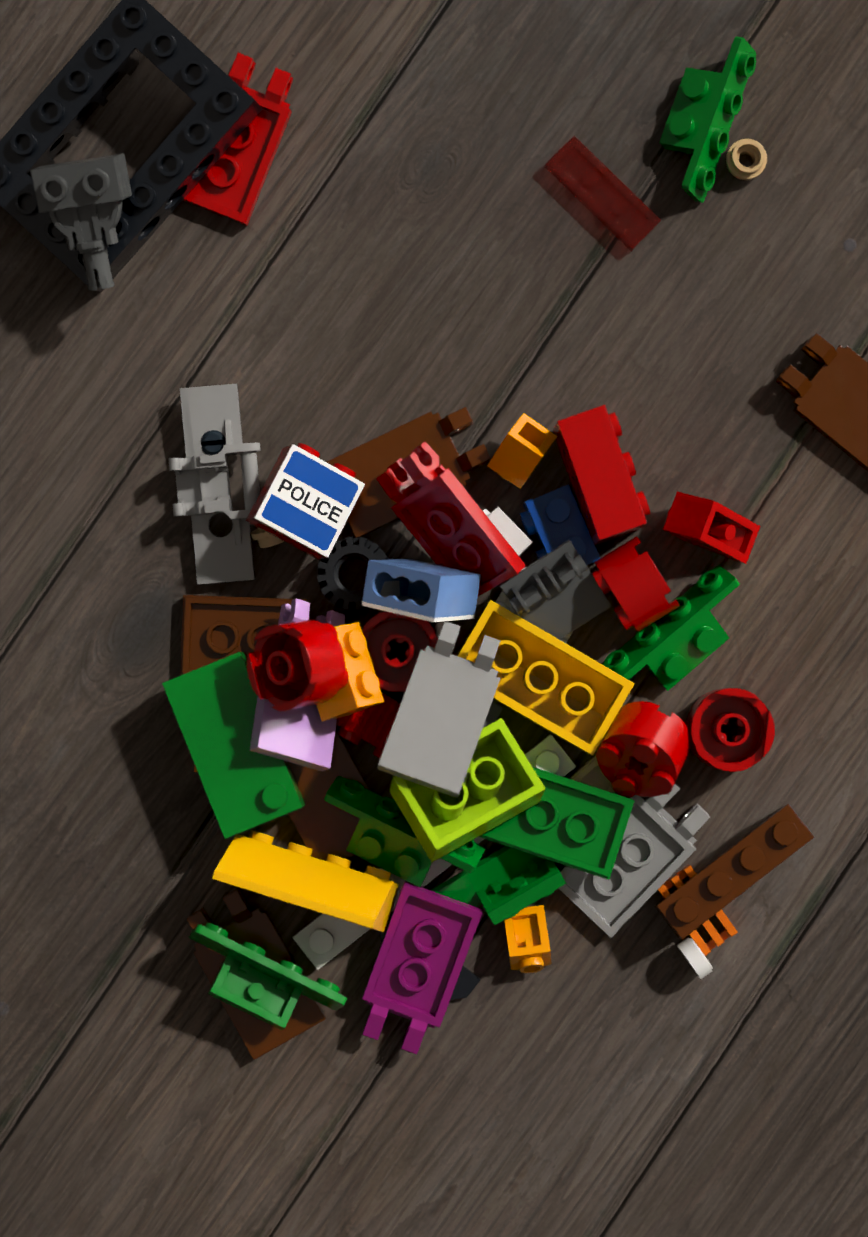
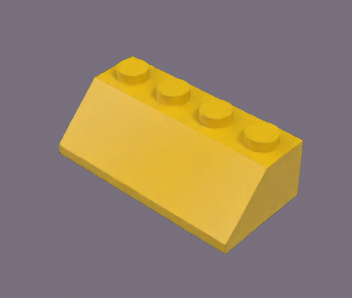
M490 600L458 657L475 662L484 635L500 640L491 669L499 671L497 677L501 678L493 699L593 756L635 683Z
M253 830L250 831L249 837L239 834L235 835L214 871L212 877L214 880L384 933L399 884L389 881L390 872L367 866L365 873L350 869L351 860L328 854L326 861L311 857L313 849L289 842L287 849L272 845L274 837Z

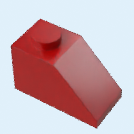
M678 491L663 527L664 531L687 543L747 564L760 526L714 500Z

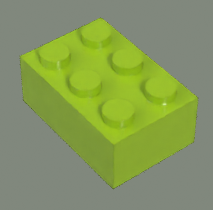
M501 718L482 729L458 798L398 776L393 777L389 792L431 862H434L540 802L546 788Z

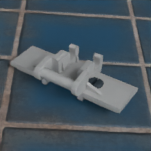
M238 384L180 388L186 458H169L168 460L169 471H175L178 496V503L172 504L173 516H191L197 585L255 580L250 523L246 519L260 494L257 452L261 450L260 443H243ZM240 454L245 503V510L238 511L232 510L228 456ZM219 513L227 514L233 523L231 532L224 537H218L210 530V520Z

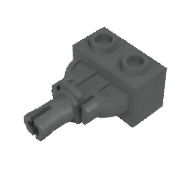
M124 153L44 165L32 169L31 174L39 213L49 211L51 220L56 228L66 236L68 251L77 249L82 254L88 281V291L114 287L115 284L112 279L107 248H109L108 245L118 243L116 225L122 213V200L132 196Z

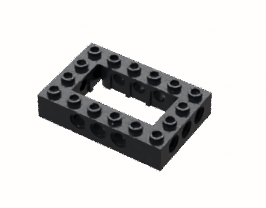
M121 0L0 140V205L87 286L88 281L82 254L77 249L68 251L66 236L56 228L51 220L49 211L39 213L33 179L28 173L32 169L54 164L53 158L73 135L77 137L82 132L79 128L99 105L104 107L108 102L106 97L126 74L130 76L136 70L139 64V54L136 48L187 94L196 105L129 180L132 196L122 200V213L116 225L118 243L108 245L109 248H107L112 279L124 268L263 109L246 91L146 0ZM98 288L97 291L102 292L104 289Z

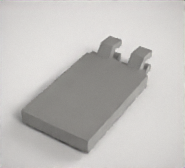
M445 621L435 648L427 646L425 651H420L377 769L458 798L501 679L497 677L499 671L491 669L500 640L484 635L475 662L452 655L461 626Z
M676 783L672 791L666 795L654 797L634 795L630 797V799L635 800L609 880L567 866H563L559 870L566 882L559 889L610 938L696 850L693 844L697 841L693 835L710 818L709 814L698 803L679 822L663 809L666 803L680 790L679 785Z

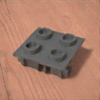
M570 540L500 584L501 589L521 618L559 640L612 607Z

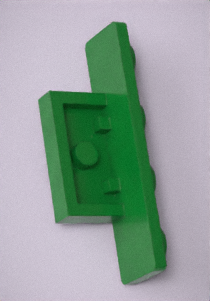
M736 36L734 38L722 73L686 67L659 142L667 150L693 154L682 183V189L695 202L703 203L707 192L714 185L718 161L721 153L728 146L729 131L734 117L742 107V94L748 78L755 71L756 51L744 37Z
M720 565L704 573L694 586L681 597L676 598L680 607L641 631L636 632V635L619 650L610 653L602 665L628 680L644 666H647L661 686L669 691L729 639V636L710 610L735 590L740 583L735 576Z
M337 776L326 792L324 800L360 818L346 851L421 887L433 862L429 859L395 800L382 797L364 788L361 783L355 780ZM471 840L440 859L469 873H474L485 848Z
M504 846L479 861L474 873L464 870L434 887L431 891L475 907L483 904L491 921L496 925L505 919L515 916L520 910L537 900L551 895L556 889L565 885L566 882L554 862Z
M206 923L204 927L198 924L189 936L191 940L225 956L207 994L280 1030L285 1029L301 994L335 1011L342 1008L347 1001V997L338 993L340 988L337 985L320 978L315 982L301 975L303 970L299 966L285 960H280L277 963L265 957L266 951L250 942H243L241 945L227 938L229 933L217 925Z

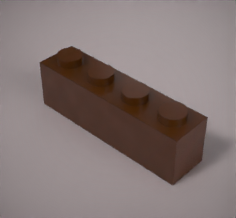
M787 804L654 907L679 939H684L812 840L814 836L790 805Z

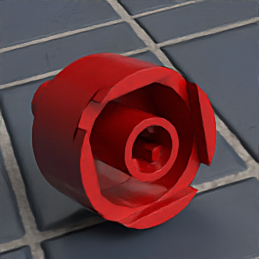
M636 536L595 561L598 570L591 574L604 595L610 591L615 595L620 605L616 606L614 611L625 629L628 630L634 626L637 632L677 609L680 605L676 599L668 603L665 595L670 593L671 590L647 551L639 555L634 548L641 544V541Z
M387 611L372 617L362 629L380 688L390 692L406 691L420 651H425L427 646L435 648L438 641L437 635L428 621ZM396 640L399 644L406 642L410 648L405 652L407 659L404 662H400L397 658L391 661L388 659L387 654L391 651L389 644L392 641Z
M303 620L266 627L253 640H258L254 652L248 653L247 672L250 684L255 694L261 700L267 699L274 705L271 708L277 711H288L327 702L337 694L339 689L344 688L348 683L349 677L345 668L343 649L338 640L336 628L329 623Z
M722 688L704 694L694 703L686 720V725L691 734L692 743L690 749L692 753L704 764L719 770L737 772L752 767L770 751L774 741L775 724L770 711L754 693L744 689ZM729 718H732L731 723L734 726H738L737 735H730L729 741H727L726 734L721 733V725L728 724Z
M644 701L628 703L619 710L596 752L598 765L605 777L612 783L615 793L630 798L634 795L654 797L666 795L672 791L692 743L690 731L679 716L672 712L669 717L658 711L660 705Z

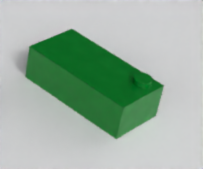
M244 652L235 653L162 683L224 839L306 805L288 761L250 751L258 696L255 694L249 681L247 658Z

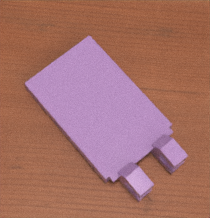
M295 598L292 600L291 605L286 603L281 605L278 625L309 620L310 603ZM330 610L327 612L326 617L322 615L316 617V621L340 626L345 624V615ZM259 697L257 698L250 751L318 771H325L331 768L337 718L322 722L316 704L288 711H277L271 708L274 705L267 699L261 700Z

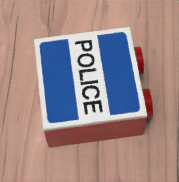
M298 443L297 446L291 444L282 449L246 521L317 560L328 558L365 484L355 479L356 473L348 467L338 463H334L332 466L319 459L320 453L312 447L302 443Z

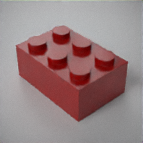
M602 405L557 421L553 434L557 436L555 439L594 545L634 532L646 525V516L650 514L649 505L643 491L636 493L633 485L632 476L636 475V469L630 453H622L618 443V437L622 436V430L615 412L608 414L606 406Z

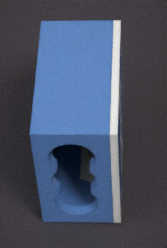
M414 559L368 560L362 606L430 622L474 619L481 574Z

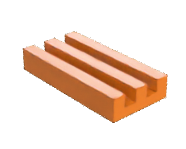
M688 864L667 879L658 889V892L664 899L671 894L668 891L671 887L679 888L684 884L682 880L688 876L690 879L697 873ZM722 909L715 916L724 927L723 931L718 933L708 919L702 925L711 937L709 941L705 943L697 930L689 934L705 956L713 948L719 947L726 939L738 933Z

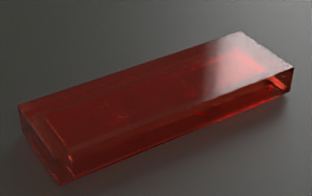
M575 136L546 163L545 168L631 252L660 224L661 219Z

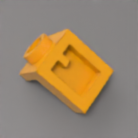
M544 905L525 907L515 916L504 920L511 970H520L522 973H535L543 970L544 966L552 964Z

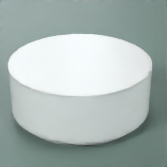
M688 937L677 945L700 979L712 972L713 967L692 938Z

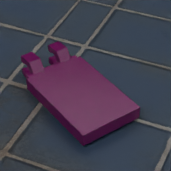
M404 882L362 1000H365V1004L372 1006L362 1035L378 1040L387 1014L390 1012L410 1020L401 1049L414 1054L418 1053L427 1026L435 1028V1026L440 1028L483 909L423 887H418L412 883Z

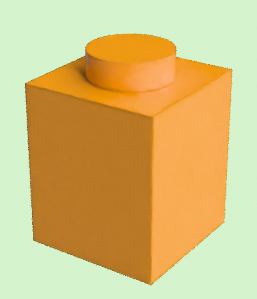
M523 413L508 432L487 466L497 472L503 479L521 489L538 467L557 436Z

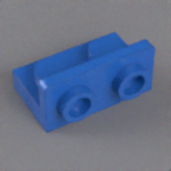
M569 484L523 503L525 512L519 515L528 536L536 534L542 548L535 551L538 559L568 540L571 541L586 565H590L600 559Z

